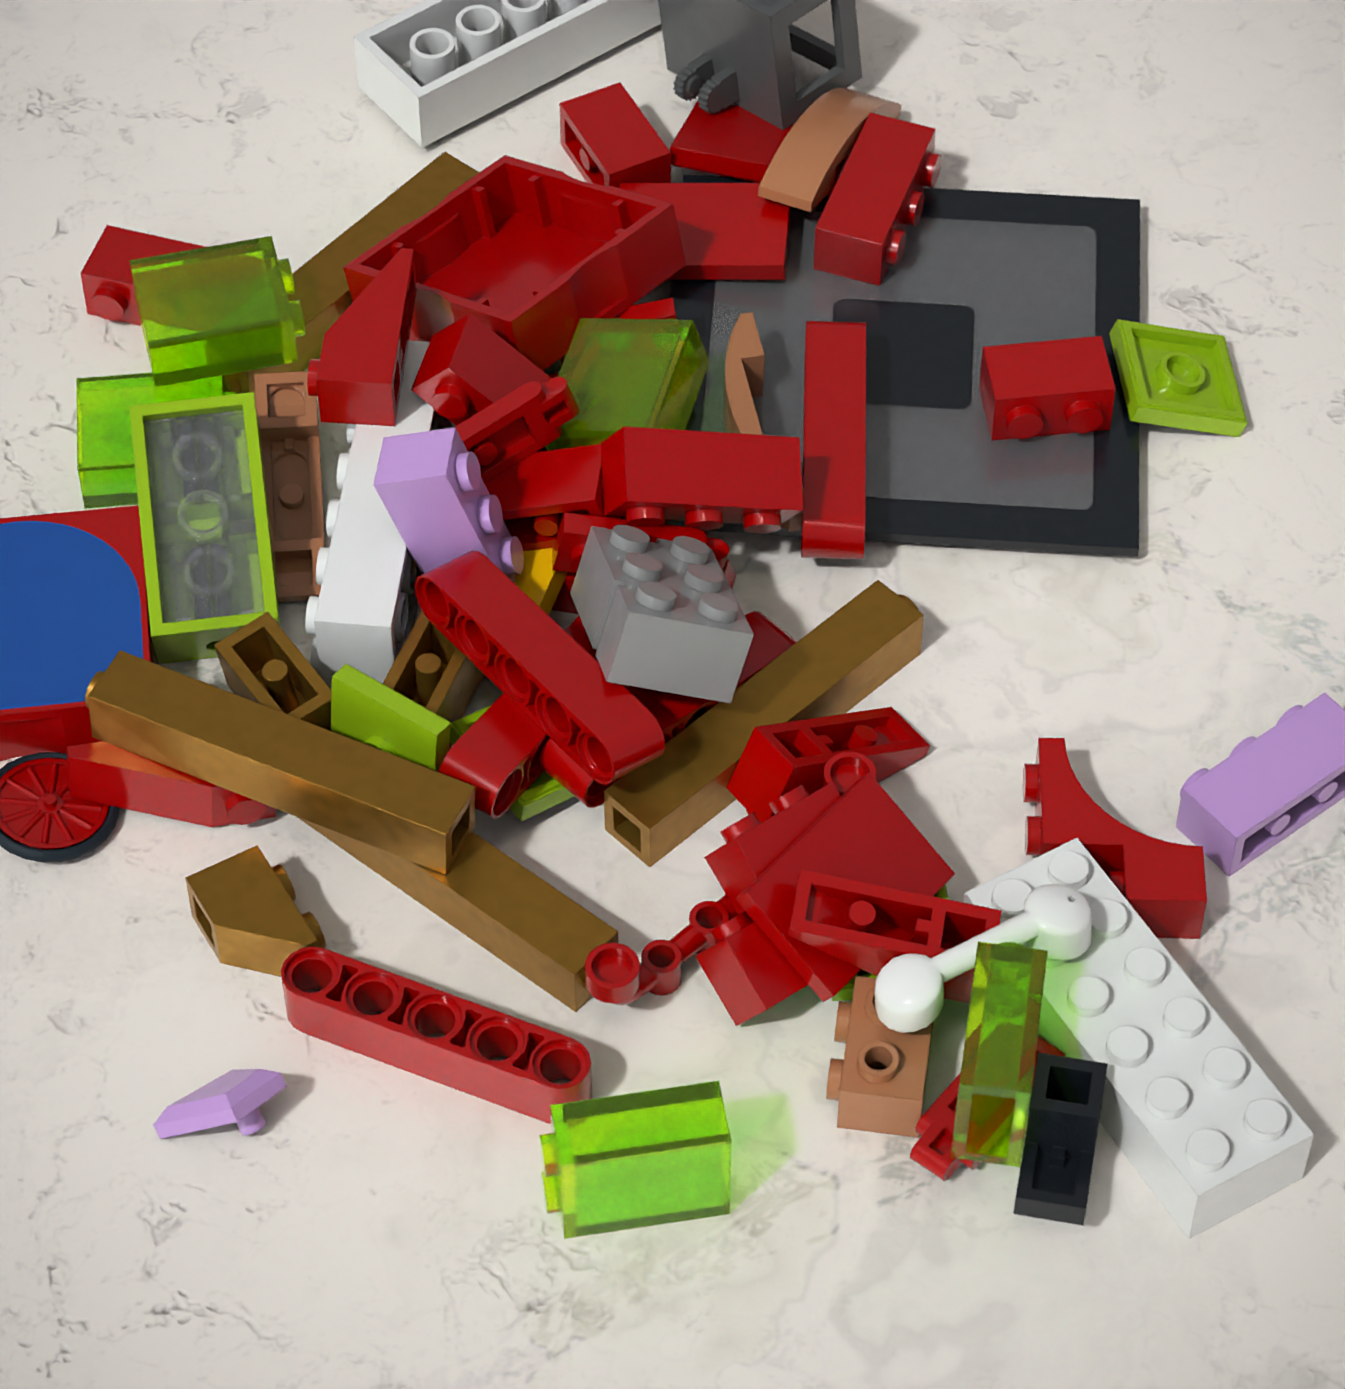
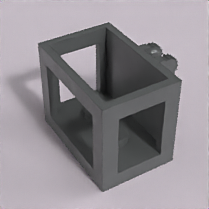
M658 0L667 69L677 74L675 82H673L675 94L686 101H691L693 98L696 99L698 96L697 102L699 107L710 114H715L717 111L720 112L721 108L725 109L731 104L738 105L784 130L795 123L806 109L823 94L835 88H847L862 78L855 0H830L835 46L792 25V23L828 0ZM792 51L825 67L829 71L796 92Z

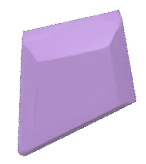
M264 1069L231 1070L167 1106L153 1126L160 1139L231 1123L237 1124L242 1135H249L266 1125V1120L259 1106L279 1093L287 1085L279 1072Z

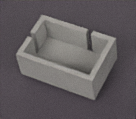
M616 525L613 529L591 526L570 594L592 648L597 649L595 655L606 681L731 704L754 633L712 549L702 541L687 536H677L673 541L657 538L655 543L649 542L650 537L647 533L632 526Z

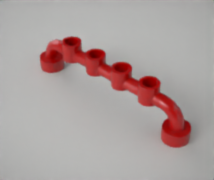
M857 752L838 753L825 764L823 787L833 782L841 796L859 778L869 772L876 780L875 765L868 757ZM725 894L717 902L704 901L695 905L689 914V924L669 941L655 940L644 947L641 954V964L637 954L624 944L605 943L594 948L588 954L585 961V983L589 993L601 1002L625 1005L636 1001L648 992L662 996L676 991L682 980V964L695 953L699 954L715 945L717 941L711 931L738 915L727 895Z

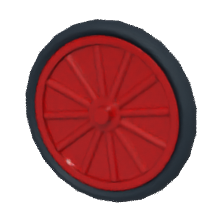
M59 752L30 754L11 761L0 769V846L9 853L38 862H63L76 859L95 850L107 840L115 828L119 807L70 797L67 754Z

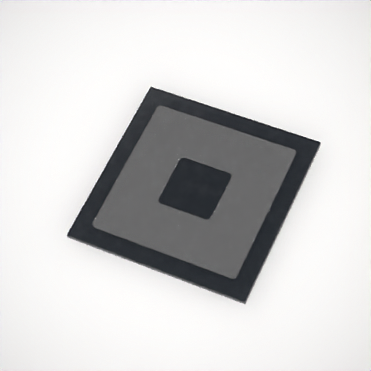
M683 174L682 183L758 182L732 177ZM924 188V204L918 224L915 227L908 225L905 230L907 232V239L902 259L898 266L889 265L881 285L877 286L814 269L815 227L830 198L825 196L812 212L792 207L785 280H672L670 298L673 297L685 352L684 356L678 358L682 362L697 400L678 414L665 429L725 433L723 406L725 359L728 342L740 314L752 312L765 354L763 396L752 397L763 435L800 437L801 473L803 480L806 321L866 322L865 540L1138 556L1139 422L1130 421L1109 333L1117 319L1140 323V199ZM1102 336L1116 388L1110 430L991 441L979 390L982 348L984 346ZM665 520L664 523L666 525L685 527V521ZM723 523V526L720 528L702 530L748 533L744 531L743 524ZM781 526V529L775 532L750 534L802 536V526L800 531L788 532Z

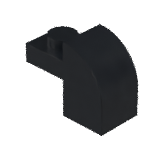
M1038 1053L1013 1214L1084 1226L1107 1063Z

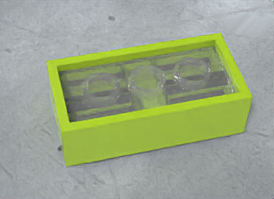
M254 392L129 406L150 631L158 664L217 658L214 644L267 611L281 627L260 426Z

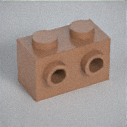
M856 976L852 1003L839 1001L834 1042L846 1043L844 1060L831 1058L828 1073L826 1099L839 1101L837 1128L919 1138L915 1128L922 1116L933 1022L916 1032L900 1033L889 1029L879 1020L875 1010L876 978Z

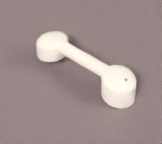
M1060 884L1041 885L1031 891L1025 899L1023 913L932 958L917 953H907L891 959L881 968L875 980V1010L879 1020L889 1029L900 1033L916 1032L929 1026L938 1017L943 1007L944 982L1025 942L1038 954L1049 959L1061 961L1076 959L1084 954L1091 945L1092 909L1088 900L1071 887Z

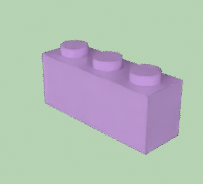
M456 427L383 438L373 485L421 573L429 572L473 550L485 555L515 583L516 574H521L524 568V554L521 542L516 536H511L503 521L499 499L496 495H490L481 478L478 458L475 453L467 451Z
M1323 693L1304 707L1302 705H1295L1282 715L1276 726L1258 738L1250 736L1242 740L1227 759L1212 769L1202 768L1196 771L1186 780L1180 790L1181 799L1176 828L1193 844L1203 846V853L1230 877L1345 797V710L1329 695Z

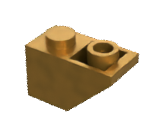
M258 845L185 877L192 917L220 963L281 977L283 963L291 953L306 947L326 948L325 938L316 918L310 911L301 915L293 901L296 900L295 891L285 869L280 864L271 867Z

